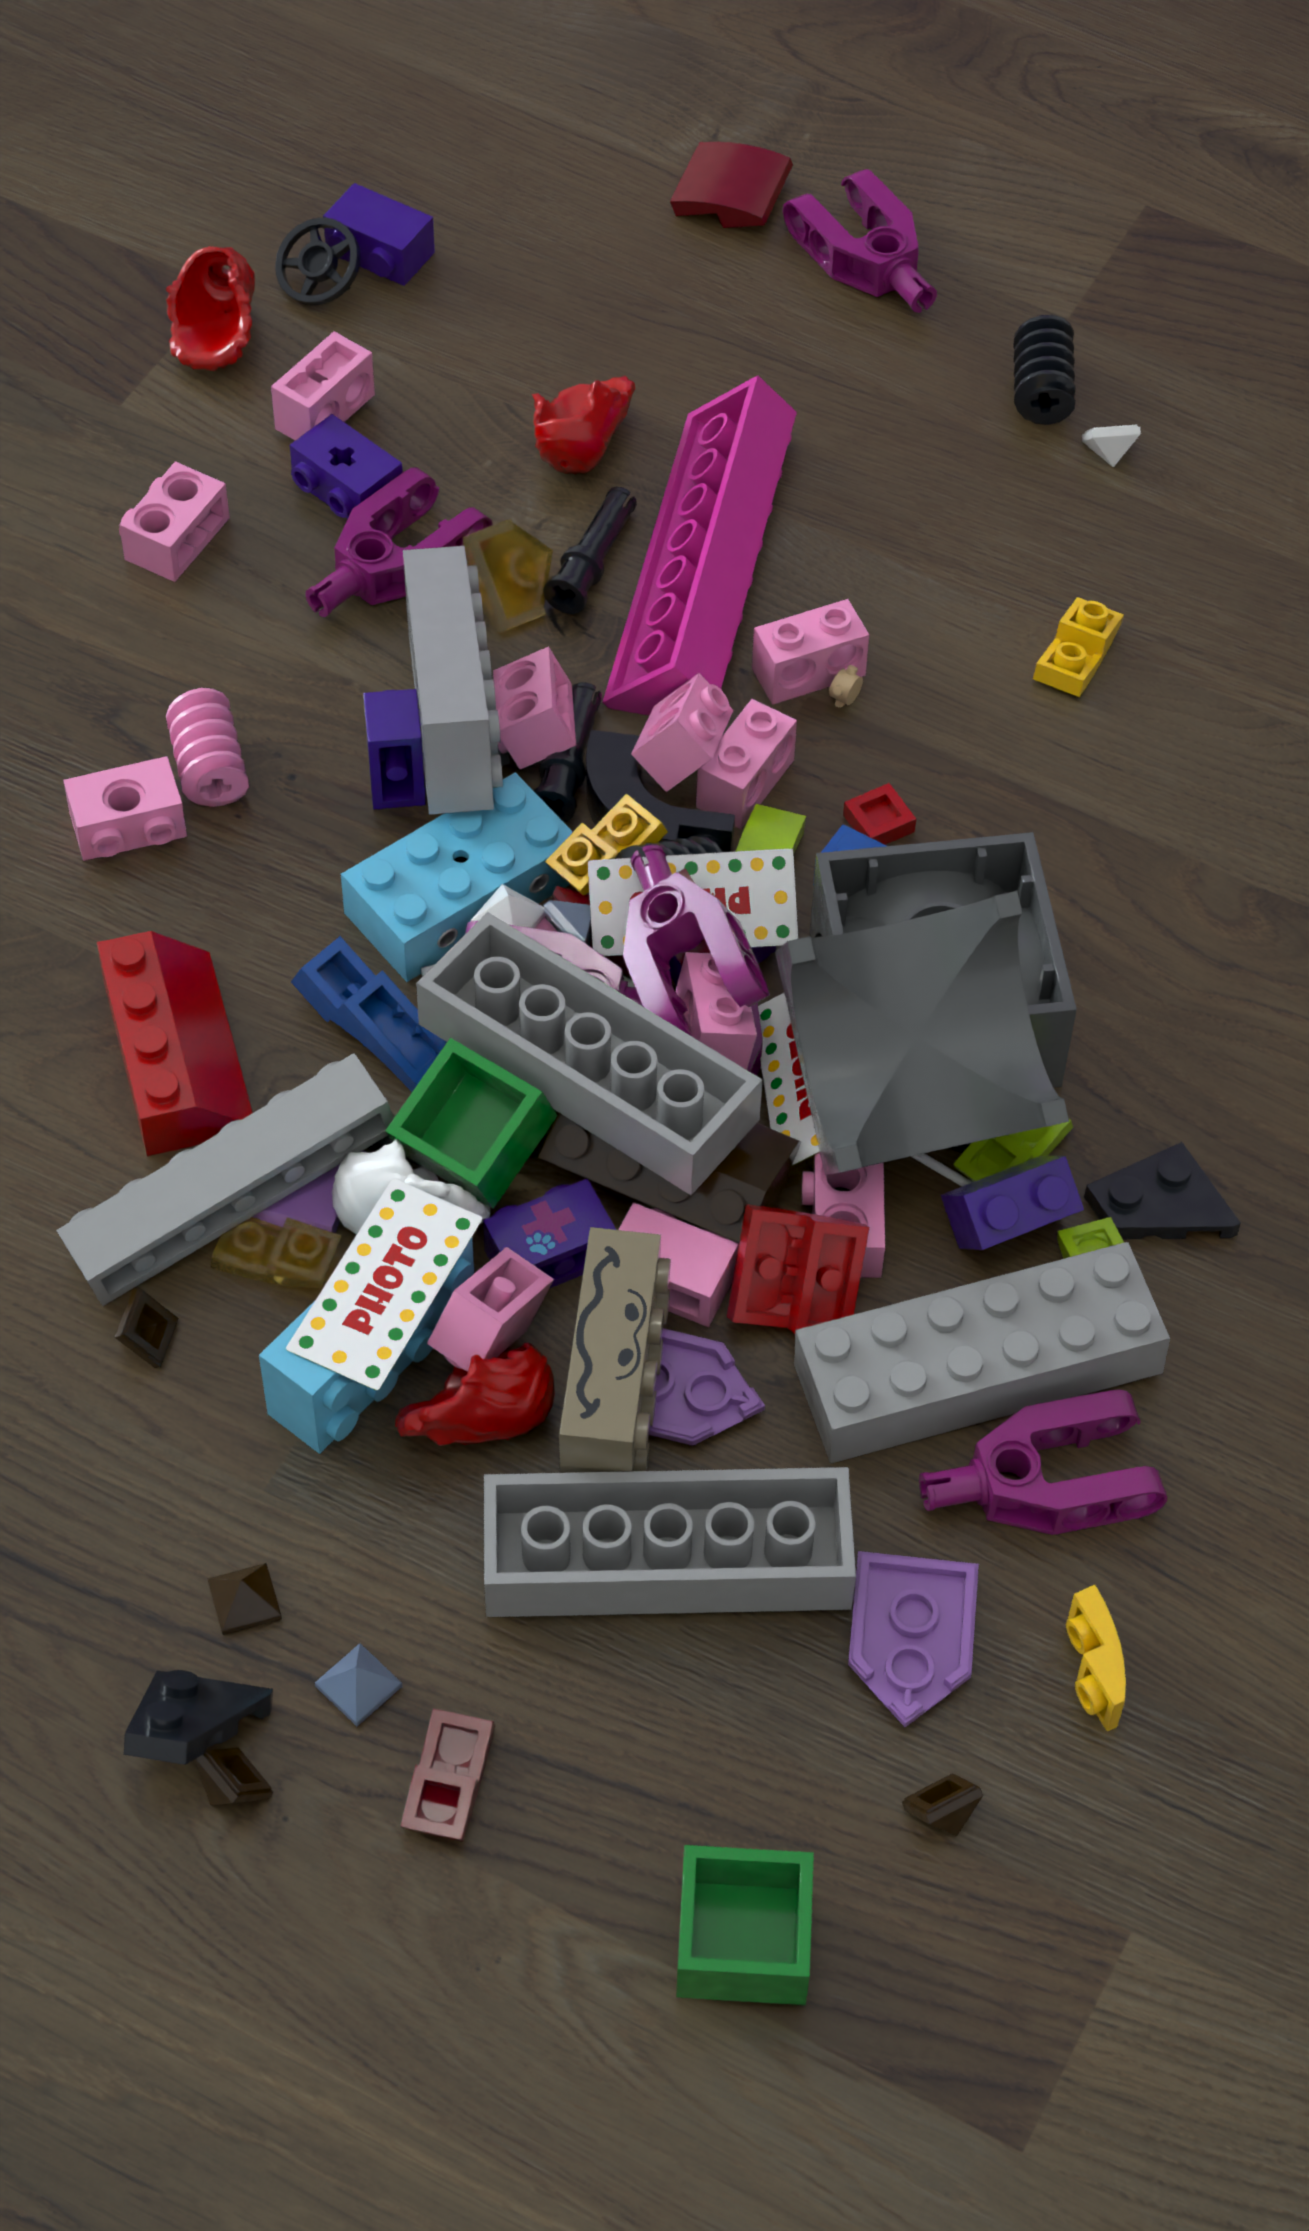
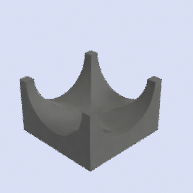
M1033 832L816 853L810 922L811 937L831 936L893 924L959 908L996 895L1018 891L1023 913L1019 919L1018 926L1019 958L1030 1020L1040 1056L1053 1088L1062 1087L1077 1009Z
M1018 891L996 895L959 908L893 924L831 936H809L790 940L775 952L825 1175L846 1172L909 1156L1069 1122L1065 1100L1053 1088L1041 1059L1026 1002L1018 947L1019 919L1023 914Z

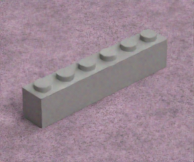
M355 1053L341 1061L327 1064L316 1076L293 1090L283 1091L275 1095L266 1106L244 1119L228 1123L217 1135L197 1147L179 1152L168 1164L145 1178L135 1179L127 1183L118 1194L98 1206L80 1211L72 1217L69 1223L56 1231L99 1302L104 1306L338 1166L349 1152H361L388 1136L385 1130L394 1119L388 1101Z

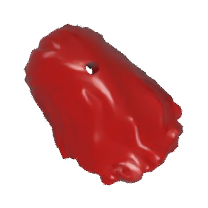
M208 246L196 250L186 260L177 280L173 281L172 285L166 288V292L169 293L166 299L168 305L167 315L173 322L170 328L172 338L169 340L171 354L173 357L178 358L182 365L194 370L206 369L215 372L218 367L225 368L228 364L236 363L238 358L242 357V349L248 345L251 338L252 318L250 312L252 309V296L255 290V272L248 264L246 258L232 247ZM224 265L228 266L230 270L225 269Z
M624 375L600 382L595 380L591 385L577 384L558 393L559 396L551 403L545 400L539 393L532 394L535 400L533 420L535 426L534 437L536 438L535 447L539 451L542 461L547 462L556 471L565 474L587 473L593 470L602 460L613 434L627 415L632 395L635 391V383Z
M524 1343L517 1349L503 1352L497 1358L492 1357L489 1360L475 1354L471 1357L468 1372L454 1366L453 1372L445 1382L444 1389L438 1392L431 1400L409 1404L399 1409V1413L396 1415L395 1426L401 1437L426 1436L438 1446L451 1443L470 1445L500 1439L509 1440L525 1435L544 1422L553 1407L555 1385L552 1369L547 1363V1358L531 1343Z

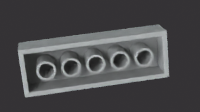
M465 546L403 550L408 633L414 687L417 690L429 814L494 809L493 788L503 787L501 757L498 755L500 725L498 710H496L494 681L491 675L490 653L487 650L485 621H483L481 593H479L477 565L467 566Z
M489 912L416 983L419 1025L446 1042L450 1038L454 1039L541 1090L554 1110L690 1195L697 1190L760 1120L761 1078Z
M1129 1242L795 1330L794 1366L831 1464L1015 1414L1025 1406L1077 1397L1162 1374L1170 1337Z
M848 1467L484 1474V1585L486 1617L852 1609L856 1570Z

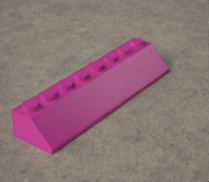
M758 375L688 413L602 703L609 709L650 716L653 707L698 673L709 684L716 685L722 690L721 687L726 669L733 655L732 647L737 629L743 619L742 611L748 589L753 582L752 574L755 563L763 545L762 538L767 519L773 509L772 501L775 490L782 476L781 468L787 447L792 439L791 432L797 413Z

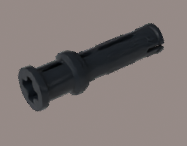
M612 487L608 490L602 505L578 545L568 548L563 553L560 560V570L557 575L551 576L546 581L543 589L544 597L556 610L567 614H576L584 609L588 600V590L603 577L604 558L630 514L636 508L637 501L634 496L623 507L631 493L629 490L623 487Z
M585 682L576 683L572 686L576 746L560 753L556 752L541 761L539 767L541 782L539 787L533 790L563 822L573 818L577 807L574 795L576 789L583 785L586 777L583 756L588 745L590 731L593 729L596 713L603 698L600 690L594 694L596 686Z

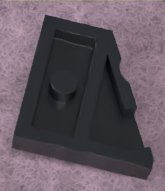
M1182 1142L1086 1185L1084 1198L1099 1220L1111 1217L1123 1240L1142 1239L1145 1236H1157L1162 1239H1185L1187 1231H1219L1220 1238H1232L1238 1235L1241 1222Z
M157 1670L125 1731L123 1755L186 1765L205 1754L208 1747L222 1744L237 1735L239 1720L245 1716L252 1714L260 1719L269 1716L272 1711L273 1689L202 1678L185 1670L169 1672Z

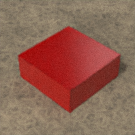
M890 783L844 802L843 816L851 827L884 845L915 832L916 817Z

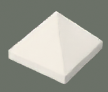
M1137 425L1097 427L1085 431L1082 434V442L1114 467L1140 436L1141 431Z
M502 884L471 921H479L489 912L509 925L535 928L545 917L543 906Z

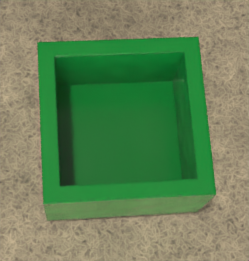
M450 1038L385 1132L392 1141L397 1139L402 1144L405 1156L451 1184L461 1186L464 1190L474 1195L476 1199L494 1209L558 1115L541 1090Z
M684 1845L676 1998L806 2005L810 1978L814 1852Z

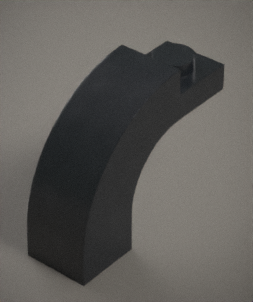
M598 730L590 731L586 753V798L589 813L595 826L625 794H628L661 821L667 829L668 833L659 842L665 840L672 841L678 838L686 839L691 836H702L715 842L722 852H733L734 814L680 808L658 800L641 783L642 765L631 755L639 736Z

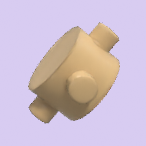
M848 665L847 670L841 669L834 677L829 689V695L836 699L835 706L843 707L845 704L850 705L857 698L863 684V678L856 675L857 667Z

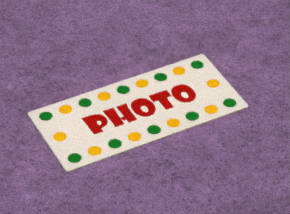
M793 849L666 856L672 874L685 868L696 885L719 899L740 921L751 947L784 945L787 941L798 939ZM642 857L644 864H649L647 858ZM631 858L588 861L593 949L603 956L623 955L629 900L644 892L636 871L630 863Z
M783 993L758 1006L763 1037L762 1057L760 1060L771 1129L802 1141L792 1165L820 1151L786 998Z
M392 1179L290 1340L286 1350L367 1387L379 1390L481 1223L482 1216L399 1180Z

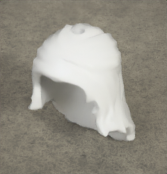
M397 1139L375 1152H349L344 1160L341 1161L339 1169L334 1176L335 1181L332 1189L333 1207L343 1226L355 1234H358L392 1179L399 1180L482 1216L480 1224L483 1223L484 1219L489 1218L491 1214L488 1205L478 1201L474 1195L464 1190L461 1186L438 1181L436 1174L423 1166L413 1170L405 1159V1151L402 1144Z

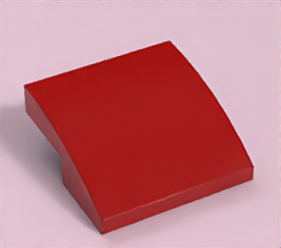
M746 1204L727 1317L735 1323L788 1328L795 1334V1330L854 1315L870 1227L865 1224L822 1215Z

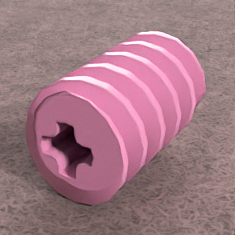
M197 688L178 696L169 705L166 721L175 761L177 762L182 792L188 800L198 805L215 807L225 806L240 799L247 792L249 783L248 777L244 773V760L241 758V748L237 742V731L233 726V715L229 710V699L222 692L211 688Z

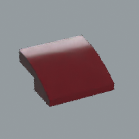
M699 142L670 200L671 206L676 216L717 213L723 228L765 225L793 167V163L790 157L761 147L732 142Z

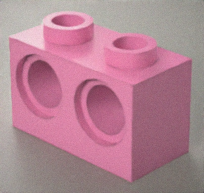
M332 332L271 386L275 429L293 440H297L331 414L345 422L375 395L372 352L337 332Z
M175 461L162 477H158L153 481L148 493L136 507L129 509L124 514L119 525L124 559L175 582L229 520L226 483Z
M848 599L754 628L752 670L772 705L830 687L836 674L843 668L847 670L848 665L858 668L856 675L860 677L866 675L869 633Z
M549 646L493 670L496 710H498L500 725L498 749L501 753L509 752L519 769H522L556 752L560 753L576 746L572 684Z
M698 673L653 707L631 755L667 792L713 758L734 710L730 707L724 692L716 685L709 684Z
M751 699L722 736L713 758L698 769L696 808L703 811L734 814L735 827L742 829L748 821L755 804L763 802L794 761L797 720Z
M820 1152L815 1154L813 1172H802V1205L812 1206V1214L861 1223L870 1227L861 1277L881 1278L885 1253L884 1162L846 1172L825 1175ZM843 1187L850 1191H838L834 1188Z

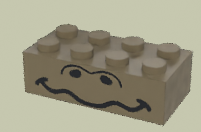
M590 1227L559 1433L560 1473L647 1471L649 1427L653 1426L657 1395V1391H655L656 1375H660L663 1354L662 1331L663 1324H667L670 1289L668 1287L671 1259L660 1258L661 1234Z

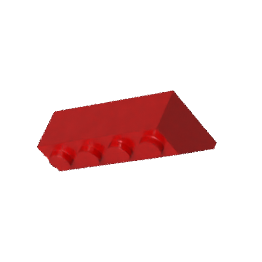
M153 931L97 942L103 980L147 1156L200 1145L217 1135L228 1123L242 1120L253 1113L210 952Z

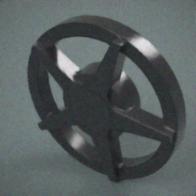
M331 218L307 220L292 229L282 241L275 262L277 280L281 288L292 299L301 304L310 306L327 304L351 289L350 286L354 282L360 267V247L353 233L339 221ZM318 229H335L344 234L346 239L330 247L325 242H322ZM310 232V243L302 248L299 256L287 258L297 240ZM350 250L349 266L342 278L336 271L338 259ZM286 268L299 269L306 276L301 293L294 291L289 285L286 277ZM331 279L337 283L336 286L327 292L312 295L319 282Z

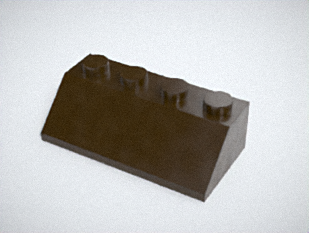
M558 1111L556 1113L558 1116L551 1125L538 1158L739 1243L746 1204L775 1208L802 1141L756 1123L692 1195L662 1178Z

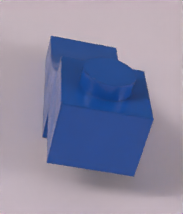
M341 936L306 963L291 981L326 1022L333 1021L355 1037L379 1058L411 1092L447 1043L419 1025L418 1009L383 970L375 975Z

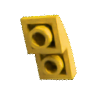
M1077 597L1059 621L1055 639L1036 663L1033 680L1080 697L1109 650L1122 624L1124 614L1108 609L1100 602L1087 601Z
M625 794L592 830L581 823L545 862L577 891L585 895L589 893V860L615 859L622 849L632 845L641 846L646 843H658L668 831L661 821L628 794Z
M1092 1585L1073 1595L1068 1620L1066 1621V1630L1077 1652L1083 1654L1075 1682L1078 1699L1089 1715L1096 1714L1108 1732L1118 1727L1125 1703V1666L1120 1640L1113 1619L1096 1585Z

